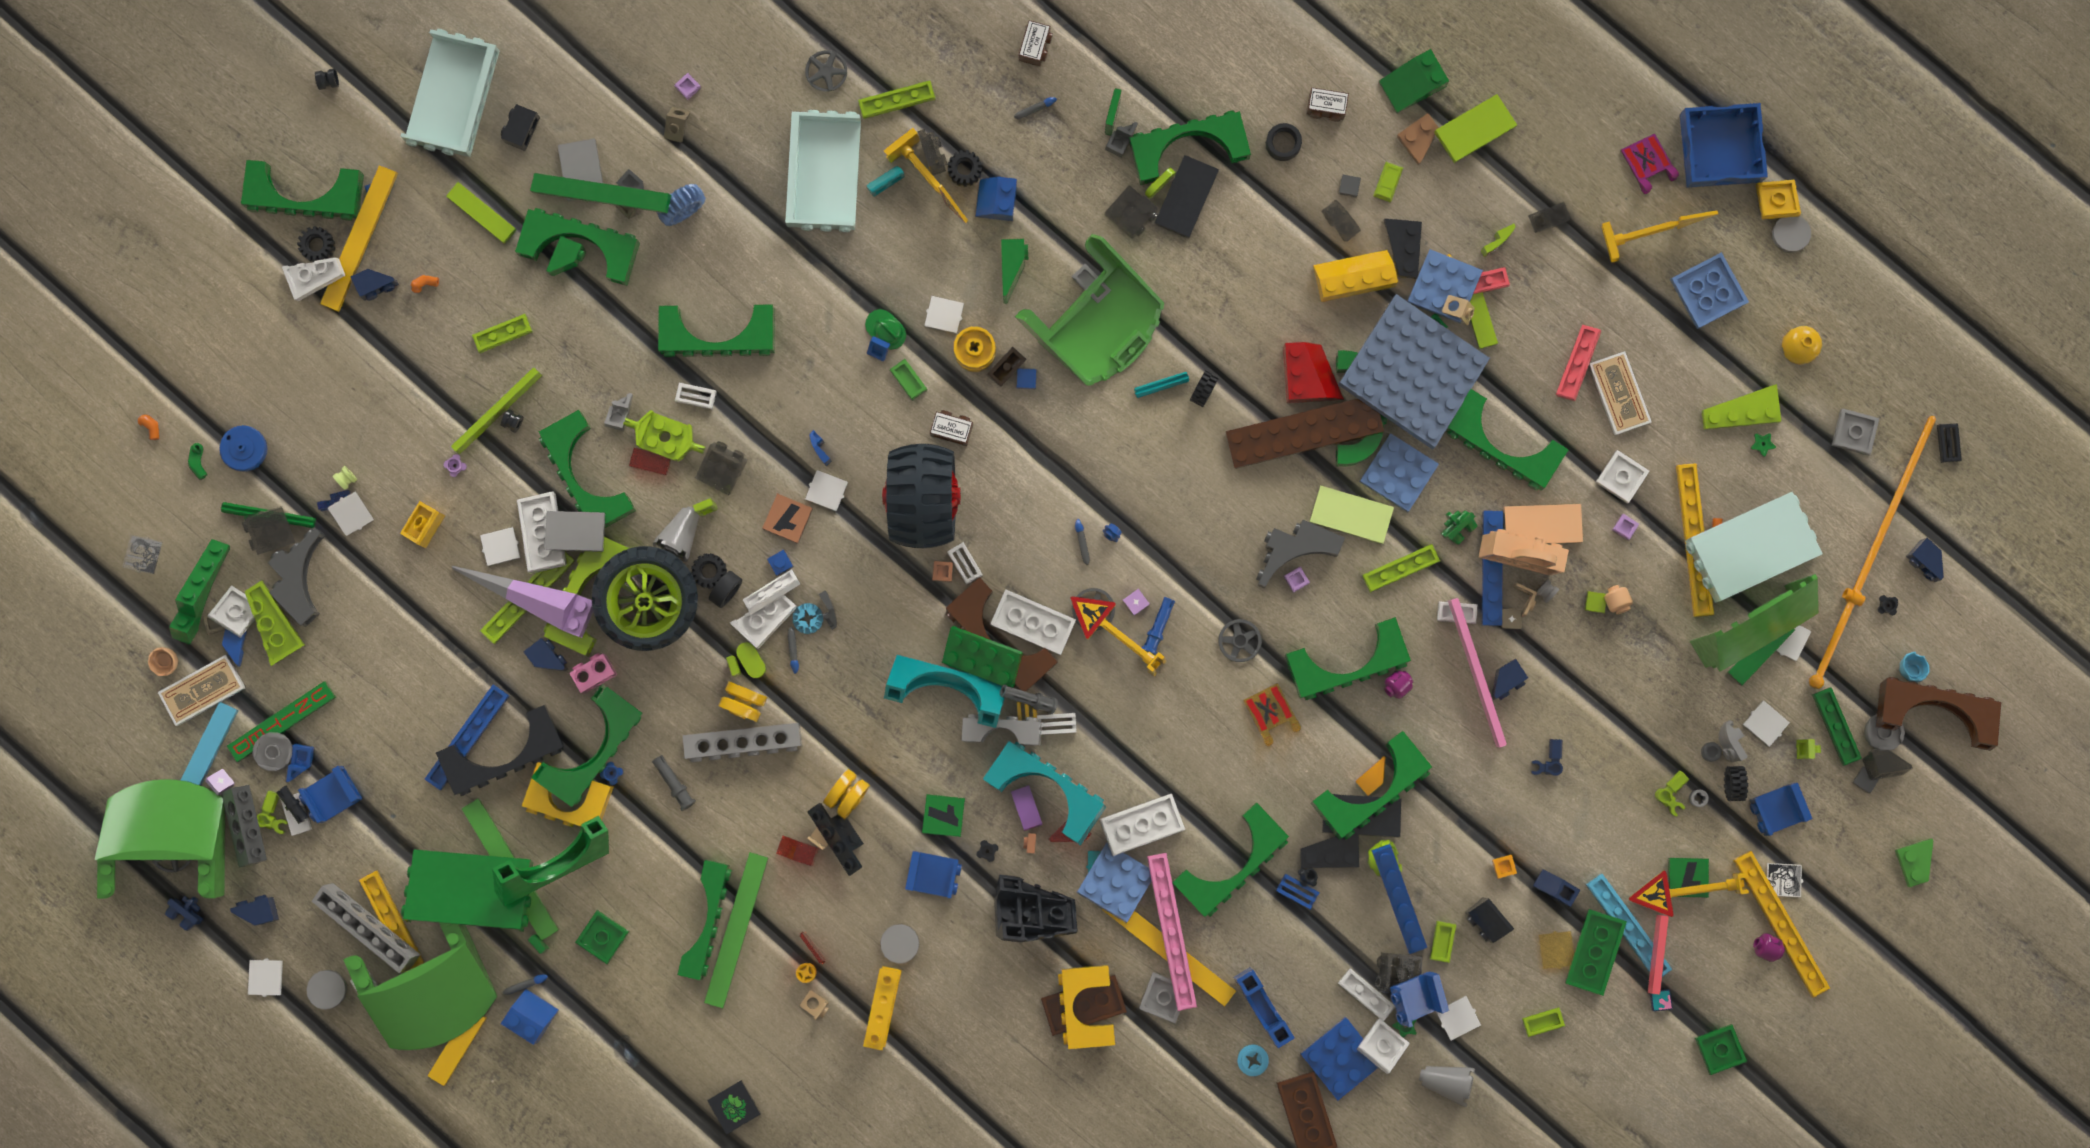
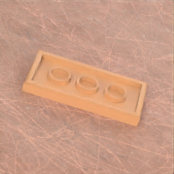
M1581 504L1503 507L1504 529L1509 531L1510 535L1522 534L1527 536L1529 540H1533L1534 537H1541L1542 540L1543 538L1547 539L1546 544L1583 542Z

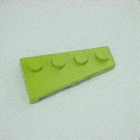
M1777 384L1702 410L1704 430L1781 422Z
M260 581L245 590V594L252 614L255 617L256 626L261 634L263 646L268 654L270 666H273L305 646L275 598L269 593L270 591L265 583Z

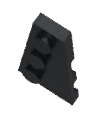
M1384 218L1398 277L1417 279L1422 222Z
M1352 835L1347 840L1344 837L1339 840L1335 836L1300 848L1301 868L1360 867L1359 835Z

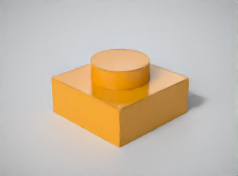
M1512 855L1492 860L1497 879L1517 874Z

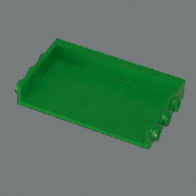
M414 849L412 864L407 870L409 883L405 886L404 890L406 902L402 906L401 916L403 920L410 923L413 920L517 929L519 932H524V927L528 926L529 916L526 913L527 908L531 906V896L528 894L503 906L495 893L492 868L508 860H511L513 865L518 868L533 867L534 863L531 859Z

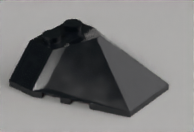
M999 875L994 908L996 936L1002 941L1022 943L1077 933L1075 899L1053 890L1052 892L1040 888V885L1035 884L1033 886L1023 882L1024 879L1020 877Z

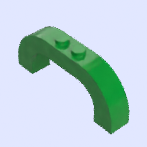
M1338 350L1336 353V373H1346L1358 353ZM1380 414L1384 428V424H1387V418ZM1383 433L1364 437L1361 442L1354 445H1337L1336 467L1353 466L1366 460L1379 446Z

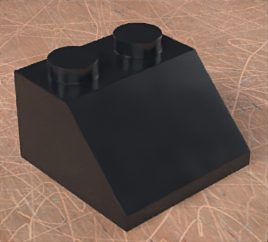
M1482 897L1465 912L1468 916L1466 917L1467 921L1473 927L1477 926L1480 930L1478 934L1485 942L1494 943L1514 930L1513 926L1489 898Z

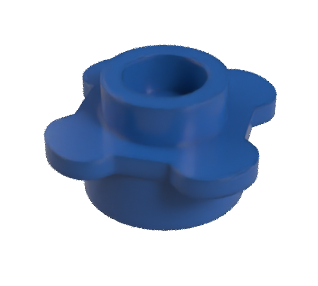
M1114 524L1105 525V529L1102 530L1104 536L1110 541L1118 542L1122 533L1121 530Z
M608 762L600 773V777L608 780L611 785H615L618 777L623 775V769L617 768L613 762Z

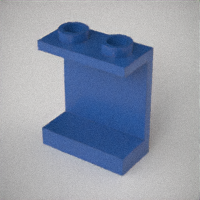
M344 766L333 768L332 773L309 787L298 790L300 793L299 799L303 805H307L309 808V816L314 822L324 823L363 799Z
M1791 783L1750 799V810L1753 815H1756L1758 829L1764 836H1771L1774 832L1813 819L1798 783Z
M913 851L905 890L952 898V894L956 895L958 883H955L956 875L960 876L962 864H958V859Z
M1429 971L1390 987L1391 1000L1395 1005L1397 1011L1396 1018L1400 1025L1412 1027V1021L1434 1011L1439 1013L1449 1011L1440 975Z

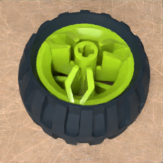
M651 546L629 548L613 556L599 571L592 590L593 613L602 631L617 644L636 651L658 650L677 641L690 627L698 604L696 583L688 567L672 553ZM642 574L641 589L632 579L633 576ZM648 574H650L652 577L647 587ZM658 577L664 584L653 591L651 588ZM622 587L636 596L619 597L620 588ZM667 589L670 591L669 594L654 596ZM671 600V605L667 610L653 601L663 602ZM634 602L624 608L620 606L622 603ZM637 607L638 611L632 620L626 613ZM648 609H651L658 619L657 621L647 622ZM641 611H643L642 623L638 622Z

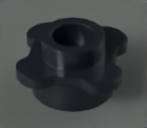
M1885 595L1879 597L1880 607L1877 609L1880 614L1889 613L1891 616L1897 613L1898 599L1896 597H1886Z
M987 840L981 841L980 850L976 853L977 857L993 862L995 860V852L999 849L998 845H992Z
M1300 868L1298 870L1302 887L1307 885L1314 887L1317 885L1318 875L1313 868L1306 870Z

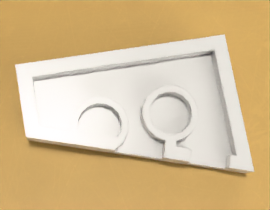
M338 258L317 260L306 264L300 263L295 266H282L296 301L304 299L345 276Z
M782 595L752 615L748 612L745 616L738 620L735 619L730 624L759 649L792 614L797 606L785 595Z

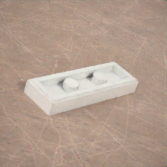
M791 569L744 598L743 601L752 615L800 585V582Z
M1351 968L1338 982L1339 985L1383 1022L1395 1008L1394 1004Z

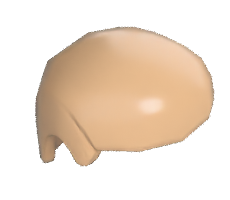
M160 647L150 653L148 665L150 670L157 676H168L175 671L179 660L177 654L172 649Z

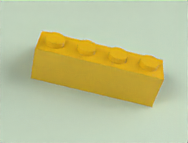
M1388 250L1313 265L1321 302L1393 288L1398 283L1395 266Z

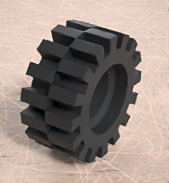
M960 150V153L957 154L955 152L954 156L950 157L948 162L949 177L958 186L963 185V187H967L969 184L972 186L981 177V161L978 156H975L974 152L970 153L969 150H966V152ZM960 163H970L972 171L968 175L960 174L957 170Z
M313 226V229L310 227L306 228L307 232L303 230L301 232L303 236L298 237L300 242H297V245L300 247L298 250L306 259L314 262L329 259L328 256L333 255L332 250L335 251L333 246L335 241L331 234L323 228H317L316 226ZM315 238H320L323 241V247L319 251H312L310 249V242Z
M1205 370L1190 401L1204 407L1219 377Z
M712 553L698 556V559L694 560V565L691 567V574L695 582L701 587L708 589L714 588L717 582L727 573V566L724 561ZM707 564H713L716 567V575L712 578H705L702 574V569Z
M1727 766L1725 768L1724 792L1728 801H1746L1748 796L1747 787L1749 786L1747 783L1748 776H1746L1747 771H1745L1746 768L1744 766Z

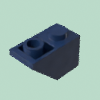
M370 269L351 276L360 298L364 301L374 300L378 297V294L391 292L395 289V286L399 285L398 281L393 277Z
M1928 538L1921 539L1906 557L1913 567L1919 568L1924 572L1923 575L1929 581H1941L1944 578L1942 550Z
M540 638L523 651L536 668L557 671L568 670L566 667L567 661L561 654H556L554 651L556 647L550 639Z
M1517 659L1511 660L1496 670L1491 695L1493 700L1497 698L1502 700L1510 695L1509 690L1513 688L1518 690L1526 684L1524 681L1528 679V676Z
M1542 869L1533 884L1540 891L1568 907L1572 906L1580 892V889L1544 869Z
M266 895L255 897L254 902L248 903L245 900L235 903L236 907L230 908L231 913L254 926L279 920L274 897H266Z

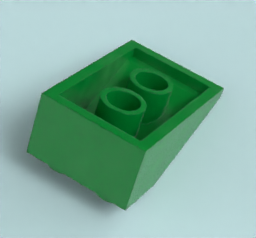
M1429 49L1380 79L1379 83L1396 113H1399L1446 88L1449 79L1433 51Z
M1001 239L1004 304L1008 303L1025 267V260H1029L1028 244H1024V239Z

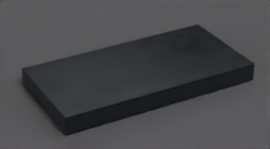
M1184 155L1155 224L1189 239L1219 169Z
M1333 794L1338 799L1351 804H1367L1381 798ZM1399 798L1393 804L1390 802L1386 803L1383 812L1377 816L1372 814L1369 817V823L1362 828L1358 825L1353 829L1355 832L1353 835L1400 838L1402 798ZM1323 820L1322 833L1334 834Z

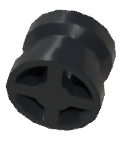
M509 409L504 414L500 425L504 428L508 427L512 432L516 433L524 417L520 414H514V411Z

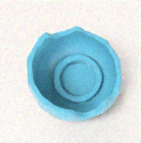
M1911 652L1906 654L1901 660L1899 671L1906 680L1918 683L1928 676L1929 664L1925 656Z

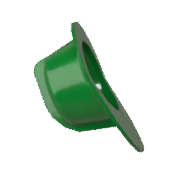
M879 309L874 310L867 316L865 327L871 337L874 336L890 343L889 350L897 349L903 345L906 339L905 328L891 313Z

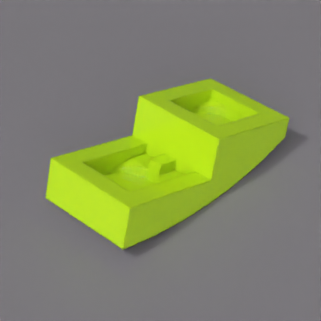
M1514 223L1496 232L1494 235L1496 241L1481 249L1484 257L1497 250L1509 238L1516 227Z

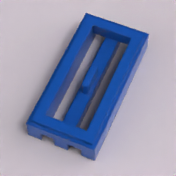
M1284 874L1276 891L1311 910L1320 892L1309 886L1302 887L1313 893L1311 897L1285 883L1286 879L1302 887L1300 881ZM1284 886L1310 900L1309 904L1282 890V887Z

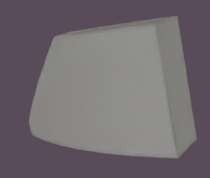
M631 393L618 401L612 402L604 422L606 427L624 430L623 422L628 417L633 398Z

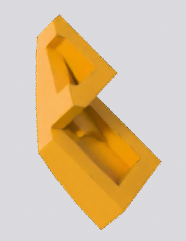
M1385 756L1355 781L1368 796L1384 782Z

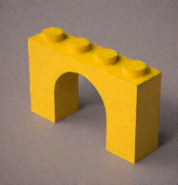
M537 762L534 773L542 762ZM531 778L522 806L527 808L526 812L535 815L538 812L545 814L544 818L555 821L558 818L563 820L562 824L570 827H574V824L581 826V824L597 816L601 820L603 819L614 787L592 781L582 806L575 811L565 812L554 804L552 793Z
M1108 965L1061 969L1062 973L1058 974L1059 986L1063 985V993H1060V1005L1065 1006V1013H1061L1062 1025H1066L1067 1033H1063L1064 1045H1068V1049L1115 1045L1113 1024L1085 1025L1076 1018L1073 1012V1001L1080 991L1090 987L1110 986Z

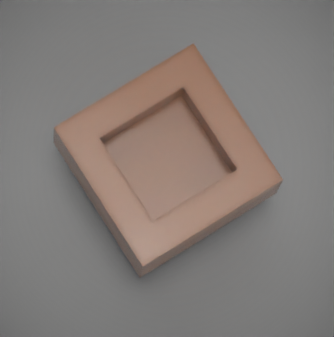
M934 561L932 580L952 582L953 562Z
M1028 833V837H1024L1023 849H1027V853H1035L1036 834Z

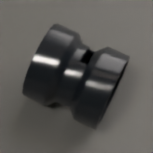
M335 68L329 69L327 72L322 70L315 71V81L319 90L326 89L327 87H339V78Z

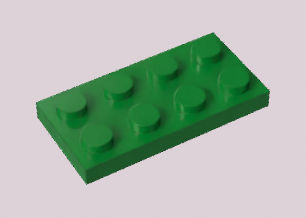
M952 626L949 631L942 663L1001 686L1007 685L1013 688L1023 652Z
M1588 909L1565 984L1604 996L1627 921Z

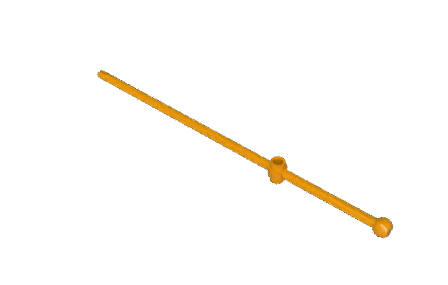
M1930 416L1925 424L1854 588H1846L1842 594V598L1846 599L1847 604L1816 674L1809 678V685L1815 689H1820L1824 686L1823 676L1854 606H1862L1866 597L1861 593L1862 587L1935 424L1936 418L1934 416Z

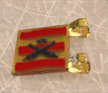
M1278 683L1243 700L1266 746H1270L1274 742L1268 731L1289 721L1293 732L1301 730V726Z

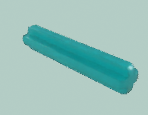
M1187 372L1179 373L1135 387L1134 392L1136 397L1140 398L1189 382V376Z

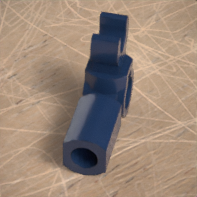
M1549 739V759H1551V762L1546 761L1545 764H1542L1538 760L1531 761V764L1539 766V770L1531 771V774L1538 775L1545 772V775L1557 776L1562 773L1563 766L1560 763V759H1562L1563 740Z

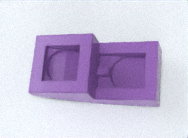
M1030 786L1011 791L1024 831L1043 825Z

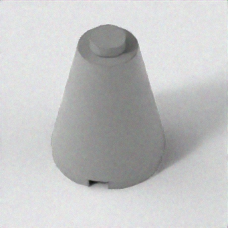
M682 508L656 537L653 546L656 547L658 545L660 549L672 553L679 559L684 558L683 562H687L699 520V515L695 512L694 508Z
M1426 1066L1425 1070H1421L1419 1081H1422V1086L1463 1107H1467V1103L1464 1100L1470 1097L1474 1079L1470 1074L1471 1072L1475 1073V1068Z

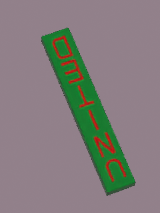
M324 681L227 745V748L236 762H240L253 753L254 744L262 735L269 732L284 733L335 699L336 696L327 682Z

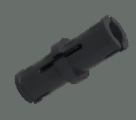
M287 785L276 792L285 804V809L290 811L298 824L309 818L300 806L299 799H295Z

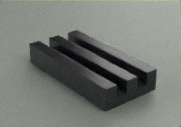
M1958 423L1937 425L1940 462H1961ZM1950 428H1952L1955 449L1954 458L1952 453V439L1950 434Z

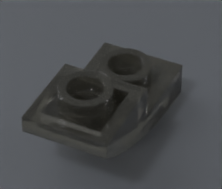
M1334 200L1321 210L1330 226L1336 228L1344 242H1348L1361 231L1352 216L1337 200Z
M1564 202L1528 215L1535 233L1571 221Z

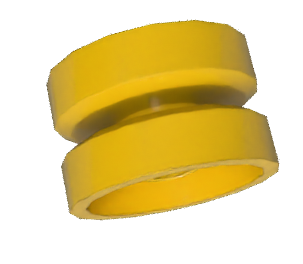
M971 326L963 329L954 341V355L957 363L969 372L986 370L992 365L996 357L993 336L981 327ZM973 348H978V351H977V352H974V350H973V351H971V350H972Z
M728 681L725 691L735 696L733 700L725 696L721 697L718 706L729 710V713L740 718H748L758 722L761 713L759 710L752 708L751 705L755 704L763 707L768 697Z
M850 769L844 772L823 801V804L830 809L834 808L841 801L837 808V814L843 819H846L856 809L870 787L863 779L859 780L852 787L856 780V774Z

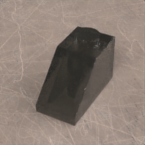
M1873 749L1862 759L1870 781L1902 776L1913 769L1911 764L1890 750L1880 751V749Z

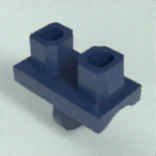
M185 896L181 901L178 898L174 900L171 898L167 902L169 907L165 915L172 920H175L179 914L184 916L179 925L185 931L191 930L196 924H201L204 920L195 913L200 910V907L196 905L198 898L195 896L191 899Z

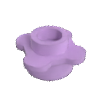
M457 454L444 462V467L450 471V476L456 477L460 471H464L467 468L466 464L460 460V456Z

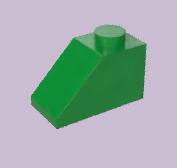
M560 236L547 267V273L555 276L578 266L586 254L583 245Z

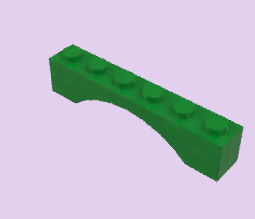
M710 860L704 861L700 880L707 896V919L703 932L697 942L681 957L677 974L679 976L702 980L703 976H707L709 965H706L708 957L711 958L714 946H711L712 938H716L718 927H715L717 919L721 918L723 910L720 907L721 900L726 898L727 889H725L726 881L730 880L732 873L728 864Z

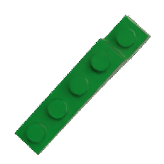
M211 539L175 599L178 613L169 626L173 639L187 644H191L199 630L200 620L208 595L221 565L230 551V545Z

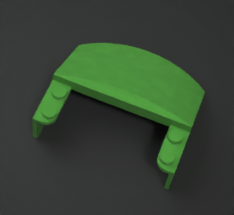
M1091 234L1086 240L1085 249L1104 271L1049 329L1029 309H1023L1015 316L1038 340L1037 342L1087 386L1102 380L1105 381L1131 365L1153 338L1151 336L1160 323L1161 310L1164 309V302L1102 236ZM1104 282L1111 291L1097 303L1090 295L1094 293L1099 297L1106 290L1101 284Z
M1816 574L1784 585L1787 592L1780 594L1748 613L1750 619L1741 624H1738L1737 621L1732 623L1731 626L1733 628L1723 633L1722 630H1719L1718 632L1691 640L1690 643L1705 668L1712 666L1714 669L1717 667L1720 672L1819 613L1818 577Z
M162 779L129 786L108 798L95 860H97V899L109 898L115 892V860H198L199 894L203 898L224 896L225 806L222 796L220 794L217 796L209 788L189 781Z
M439 923L451 950L376 987L361 957L350 956L343 959L359 994L357 997L390 1048L418 1050L446 1043L469 1030L487 1013L488 1009L497 998L496 991L466 925Z

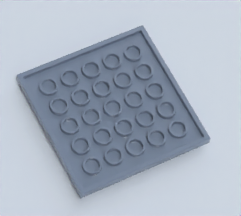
M1396 294L1338 385L1413 437L1434 449L1490 358Z

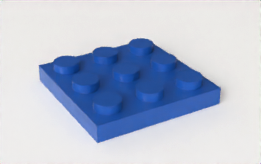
M1346 1017L1300 1053L1337 1101L1379 1068L1357 1050L1363 1038Z

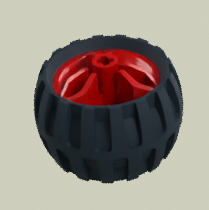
M911 444L889 451L887 479L885 487L882 489V503L885 505L887 513V528L891 542L905 547L923 549L942 546L954 541L956 513L958 505H961V487H958V481L955 477L954 451L933 444Z

